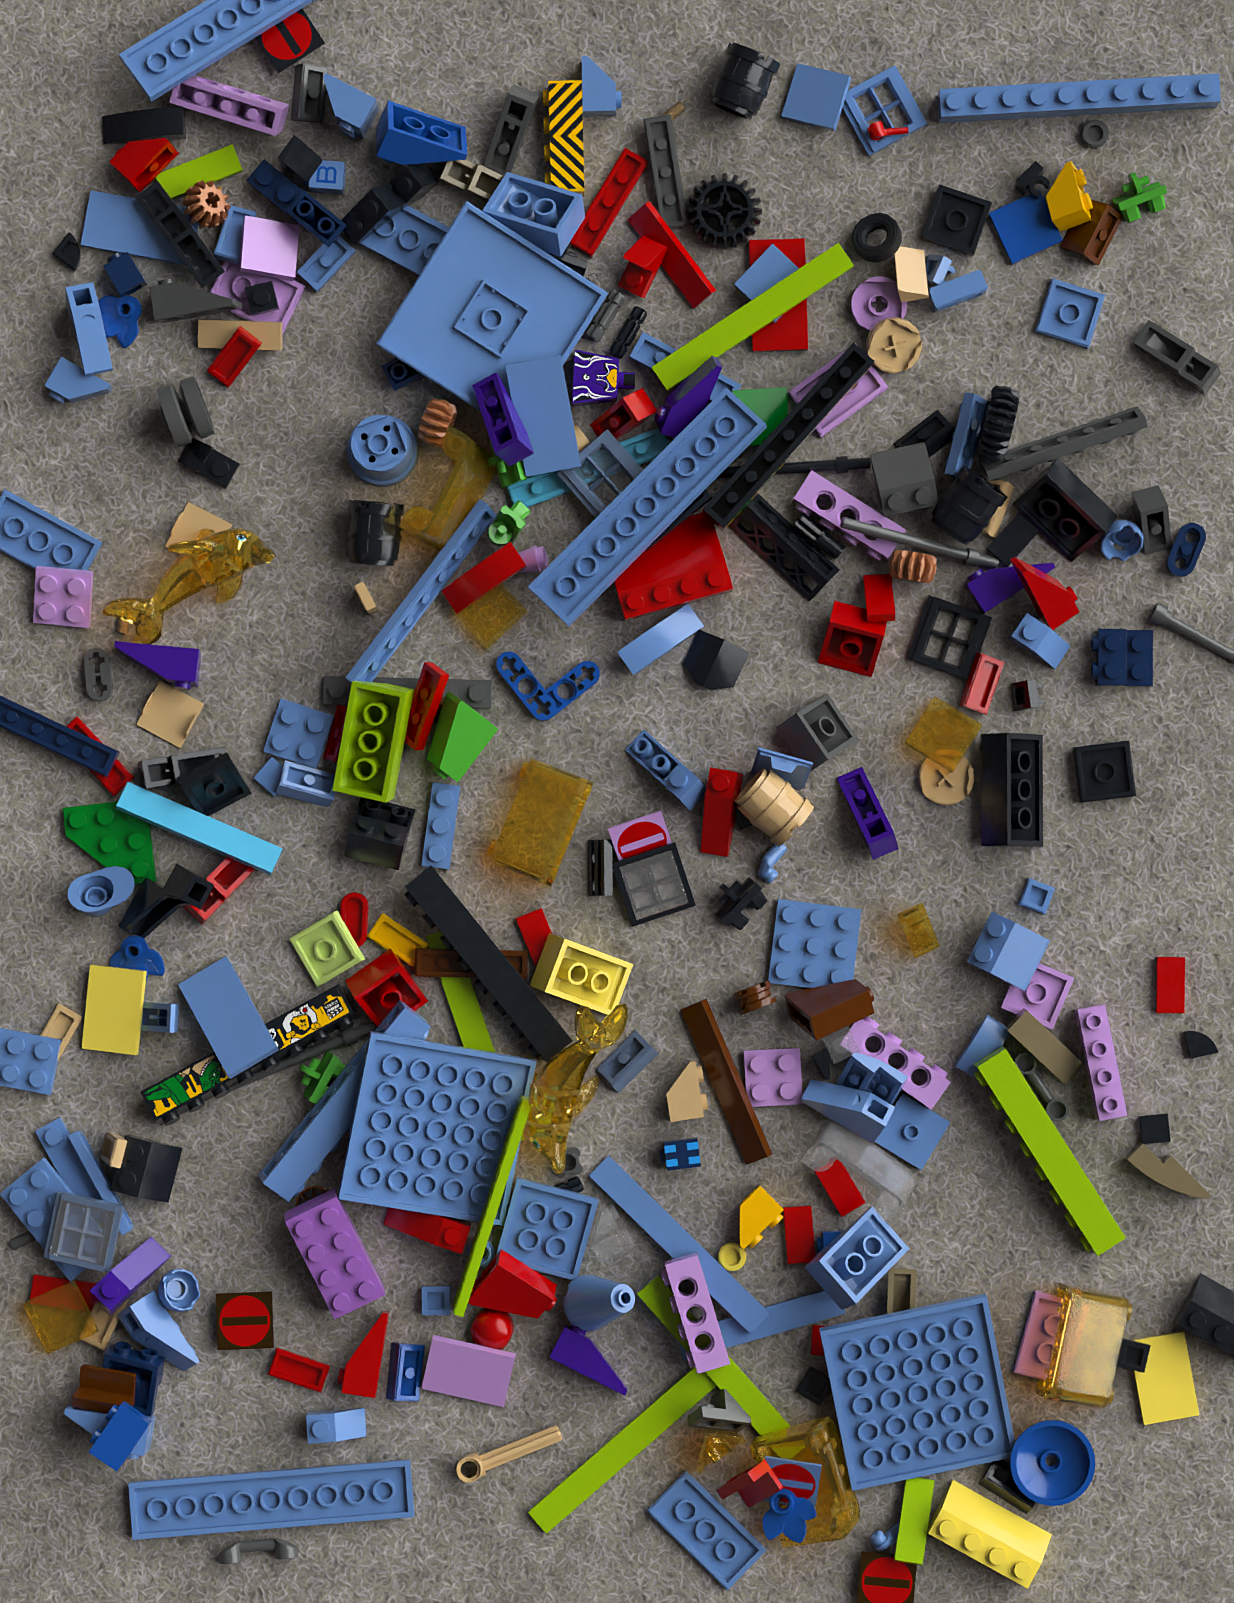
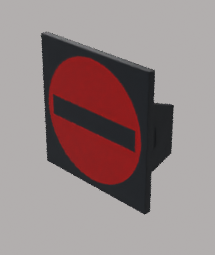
M303 8L255 37L278 74L325 44Z

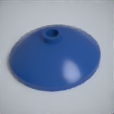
M1044 1420L1029 1426L1018 1436L1011 1450L1010 1469L1017 1487L1025 1496L1039 1504L1058 1506L1074 1501L1088 1488L1094 1476L1095 1455L1089 1440L1078 1428L1060 1420ZM1047 1456H1055L1056 1461L1053 1465L1046 1464Z

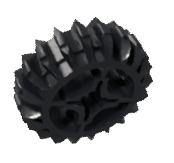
M726 173L722 174L721 182H718L716 175H712V185H709L706 180H702L701 185L704 191L695 187L693 193L698 198L689 197L688 203L696 207L687 208L688 215H695V217L688 220V224L691 226L698 224L693 230V234L698 235L703 232L704 234L701 237L702 243H705L709 237L712 238L711 248L716 247L717 241H722V250H726L727 241H731L732 247L737 248V238L744 244L747 243L748 239L745 232L754 236L756 231L750 225L759 226L761 222L753 216L762 214V209L754 207L760 204V198H750L756 193L755 188L745 191L748 185L747 180L742 181L738 185V176L734 175L732 182H728ZM720 191V200L716 204L702 207L704 200L710 194ZM729 191L738 194L744 200L746 207L732 203L729 198ZM723 199H725V206H728V210H732V212H728L725 224L723 223L721 213H717V211L721 210V206H723ZM702 216L716 219L720 225V232L711 229L705 223ZM747 216L741 227L728 232L729 222L732 219Z
M997 385L992 388L976 448L978 457L992 462L993 460L1000 462L1005 457L1018 410L1020 396L1017 390Z

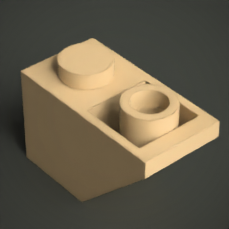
M695 1060L688 1062L666 1093L670 1122L704 1117L703 1111L708 1110L706 1093L700 1094L699 1083L704 1082L702 1065L696 1066Z

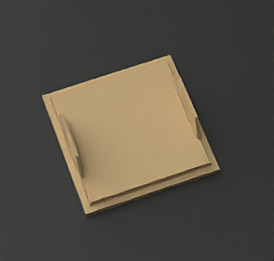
M188 502L183 512L179 514L165 547L210 569L232 524Z
M159 681L156 689L148 698L136 725L181 748L204 703Z

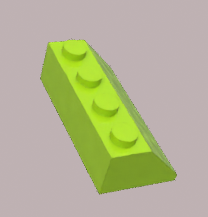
M352 681L332 791L385 803L394 799L414 689L387 683Z

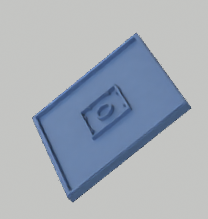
M466 201L376 345L480 411L472 387L473 384L496 372L499 374L511 399L505 365L561 355L562 364L564 365L605 300L608 292Z

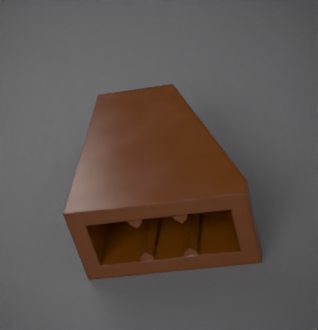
M856 979L790 992L784 995L790 1018L815 1040L821 1039L874 1014L872 1004L874 995L868 986L865 987Z

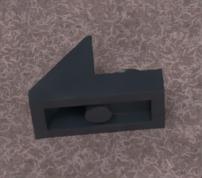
M293 135L277 157L285 171L289 174H296L304 181H309L322 163L321 157L295 135Z
M195 438L192 439V443L187 444L178 460L181 464L226 489L240 466L238 462Z

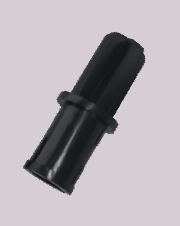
M802 513L795 520L794 527L812 541L811 545H817L832 557L833 560L837 559L846 546L827 532L828 529L826 527L821 528L806 514Z

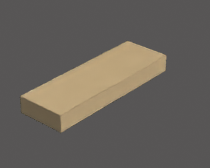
M198 319V348L223 349L238 327L241 326L262 342L258 350H282L283 322Z

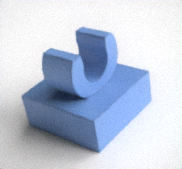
M929 254L925 261L928 285L937 286L945 283L946 273L955 274L956 272L950 266L952 260L945 256Z

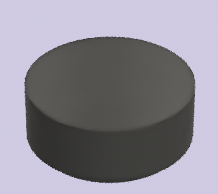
M1090 120L1081 129L1080 137L1085 146L1097 149L1107 142L1109 130L1102 121Z

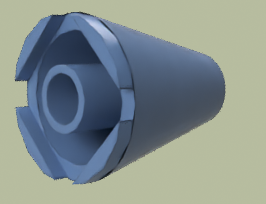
M590 1274L578 1276L572 1280L567 1288L569 1287L567 1295L563 1298L564 1312L569 1322L587 1332L603 1328L630 1311L635 1303L634 1292L628 1285Z

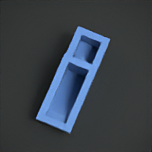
M688 603L630 642L617 653L632 674L636 675L699 631L704 625Z

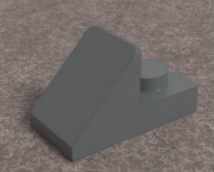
M725 1389L711 1396L710 1404L700 1405L697 1410L688 1415V1427L737 1433L751 1424V1417Z

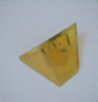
M703 1428L696 1462V1469L699 1474L704 1471V1467L712 1462L714 1464L724 1455L731 1453V1449L739 1443L741 1445L746 1443L743 1434Z

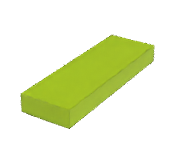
M231 144L163 171L156 176V179L173 200L185 195L186 190L194 186L198 181L203 180L206 183L213 180L216 183L243 172L234 146Z
M918 1477L905 1480L894 1561L923 1565L935 1480Z

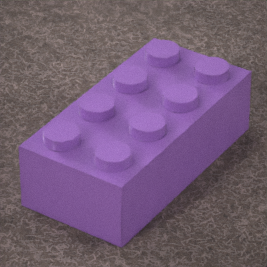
M336 1188L284 1212L285 1223L334 1320L386 1295L384 1284L342 1200L338 1199Z

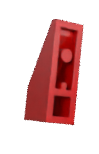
M1016 557L1010 559L1038 616L1049 628L1054 630L1079 613L1075 604L1078 598L1070 586L1065 588L1057 579Z
M710 767L704 801L701 839L702 853L729 857L738 805L734 801L741 791L744 777L739 772Z
M390 1207L383 1225L460 1254L464 1250L472 1226L470 1223L451 1217Z
M383 1311L347 1362L345 1369L340 1368L338 1385L342 1386L341 1393L371 1398L376 1397L390 1311Z

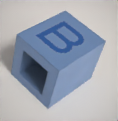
M322 160V163L309 181H304L305 184H309L311 192L344 194L345 162Z

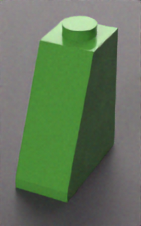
M449 691L445 695L427 760L435 765L432 771L446 780L448 777H451L456 782H459L498 728Z

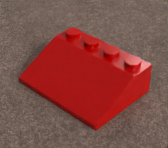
M703 513L690 516L648 551L645 550L614 581L625 621L733 591V585L714 523Z

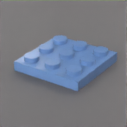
M778 899L768 975L769 982L814 988L853 980L862 909Z
M517 1177L496 1255L502 1249L533 1270L574 1280L579 1275L599 1198Z

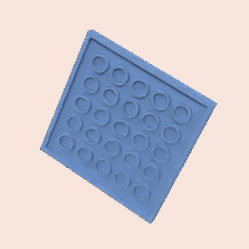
M370 1031L337 1195L338 1199L479 1222L519 1096L530 1097L537 1061L535 1059ZM520 1142L493 1223L494 1225L504 1226Z
M986 1293L819 1328L852 1491L1010 1458L1015 1439Z

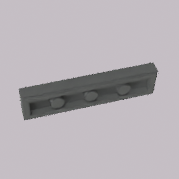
M671 114L645 118L643 122L657 211L670 229L688 226Z

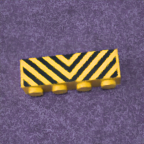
M582 80L548 81V89H543V106H549V117H544V134H550V145H544L545 162H550V172H545V183L585 196Z

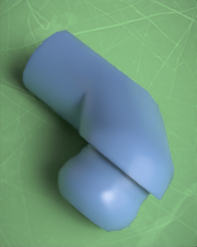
M774 844L763 855L758 875L766 883H771L778 875L772 866L787 851L784 844L779 847Z
M899 1521L886 1533L883 1534L882 1531L878 1530L871 1535L870 1541L874 1544L875 1549L883 1551L896 1543Z

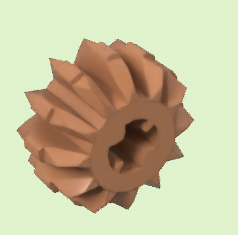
M202 180L186 190V197L183 198L181 203L187 207L183 214H190V223L198 222L200 229L207 226L211 229L226 220V217H228L227 212L231 206L225 202L228 200L229 195L221 193L222 186L215 188L213 180L206 183Z
M436 398L427 404L419 425L418 437L420 441L440 448L448 442L456 421L457 409L455 405L450 404L449 401Z
M896 550L893 551L889 562V574L893 578L930 583L934 579V574H936L937 559L929 554Z

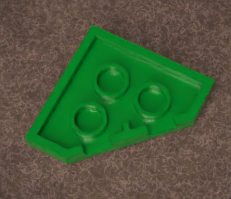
M118 801L63 808L66 836L106 868L118 866L127 869L134 878V884L142 883L145 877L157 882L149 823L117 810L116 805Z

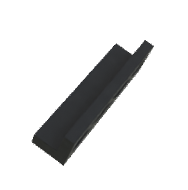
M757 494L729 524L738 535L809 601L840 570L815 546L811 545L812 543L760 494ZM744 516L753 523L754 531L747 530L739 523ZM762 537L771 539L774 542L775 550L767 549L763 545ZM783 557H790L794 561L795 569H788L783 564ZM803 576H810L818 584L813 591L804 584Z

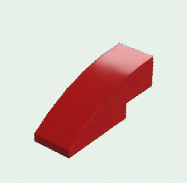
M509 542L464 573L441 592L455 613L459 614L525 569L526 564L513 544Z
M227 857L206 878L214 886L202 908L199 909L193 905L182 907L203 925L256 869Z

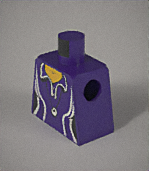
M581 350L574 351L572 406L616 402L618 389H635V373L619 372V359Z

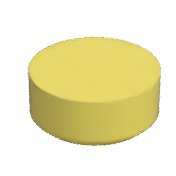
M727 1243L720 1248L718 1261L728 1271L739 1270L746 1261L745 1250L737 1243Z

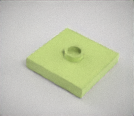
M338 911L331 913L289 938L316 987L321 986L365 960Z

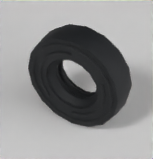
M870 214L862 218L855 225L852 232V245L856 253L868 262L876 263L887 260L898 251L902 242L901 229L896 220L888 214ZM878 229L886 231V239L882 244L878 246L867 244V238L871 232Z

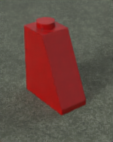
M501 1249L475 1280L468 1303L478 1307L538 1319L544 1311L549 1312L555 1305L557 1297H555L557 1284Z

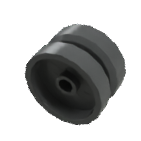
M194 376L180 381L179 387L183 399L179 398L176 389L170 384L157 389L163 418L178 447L192 443L193 436L190 424L193 425L196 434L202 439L215 434L206 403Z

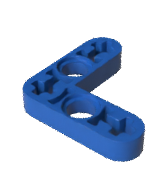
M511 651L504 652L498 657L496 662L497 669L532 715L541 721L553 718L595 685L600 677V670L594 662L583 661L545 690L516 653ZM505 657L509 660L516 659L514 667L518 672H520L521 668L526 671V673L519 675L513 683L509 678L513 677L514 674L509 669L504 671L501 668L504 665L503 659ZM585 666L587 669L593 667L595 669L593 672L594 679L590 681L586 678L580 682L584 688L579 691L576 683L569 677L575 674L577 679L583 674L582 667ZM528 678L534 682L535 687L532 693L522 694L519 691L518 684L522 679ZM563 683L572 685L574 689L573 695L568 699L561 698L557 693L558 687ZM539 690L543 693V695L539 696L542 703L549 702L551 704L548 708L550 714L547 716L544 713L537 714L536 711L539 707L535 701L531 705L526 701L534 697Z

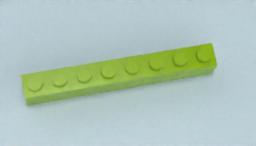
M1001 1046L974 1063L977 1069L973 1073L982 1087L988 1086L992 1093L989 1096L991 1103L997 1111L1002 1109L1007 1116V1119L1004 1120L1005 1125L1012 1135L1017 1132L1023 1141L1019 1143L1021 1150L1027 1158L1032 1156L1037 1163V1166L1034 1167L1035 1172L1042 1182L1045 1180L1049 1182L1052 1187L1048 1191L1057 1205L1063 1204L1067 1211L1064 1217L1072 1229L1075 1227L1079 1229L1082 1236L1078 1239L1087 1253L1092 1250L1095 1255L1099 1256L1126 1238L1006 1048Z

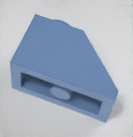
M581 56L583 117L616 116V108H622L621 91H616V83L588 56Z
M63 357L59 359L45 384V387L51 391L49 396L61 403H64L65 400L74 403L110 393L113 389L109 383L95 375L85 376L84 370Z
M1028 613L1022 617L1008 638L1054 669H1056L1070 648V645L1051 628Z
M365 1408L310 1411L306 1415L308 1444L338 1442L366 1436Z

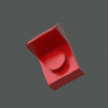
M642 236L622 257L629 262L618 286L639 297L645 298L668 247L646 236Z

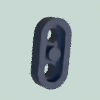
M1187 523L1177 532L1166 559V568L1171 575L1185 577L1194 570L1206 541V533L1202 526L1197 523ZM1187 533L1195 535L1196 539L1193 543H1189L1186 540ZM1181 558L1184 560V568L1176 567V559Z

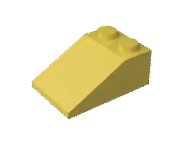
M549 933L530 986L614 1017L633 964Z

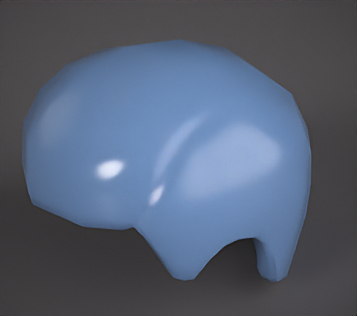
M1129 520L1114 521L1107 533L1101 537V552L1108 560L1115 557L1125 561L1130 556L1136 555L1143 547V533L1141 529ZM1114 543H1117L1118 545L1124 546L1125 549L1118 551L1113 547Z
M185 1269L170 1270L161 1278L158 1284V1297L162 1304L172 1311L184 1312L191 1310L195 1302L200 1298L198 1281L193 1273ZM181 1283L184 1286L183 1293H181Z

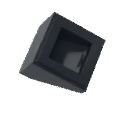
M828 1045L811 1056L824 1080L830 1079L831 1045Z

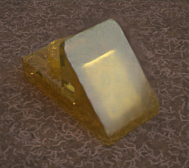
M923 903L896 914V920L905 935L914 958L940 947Z

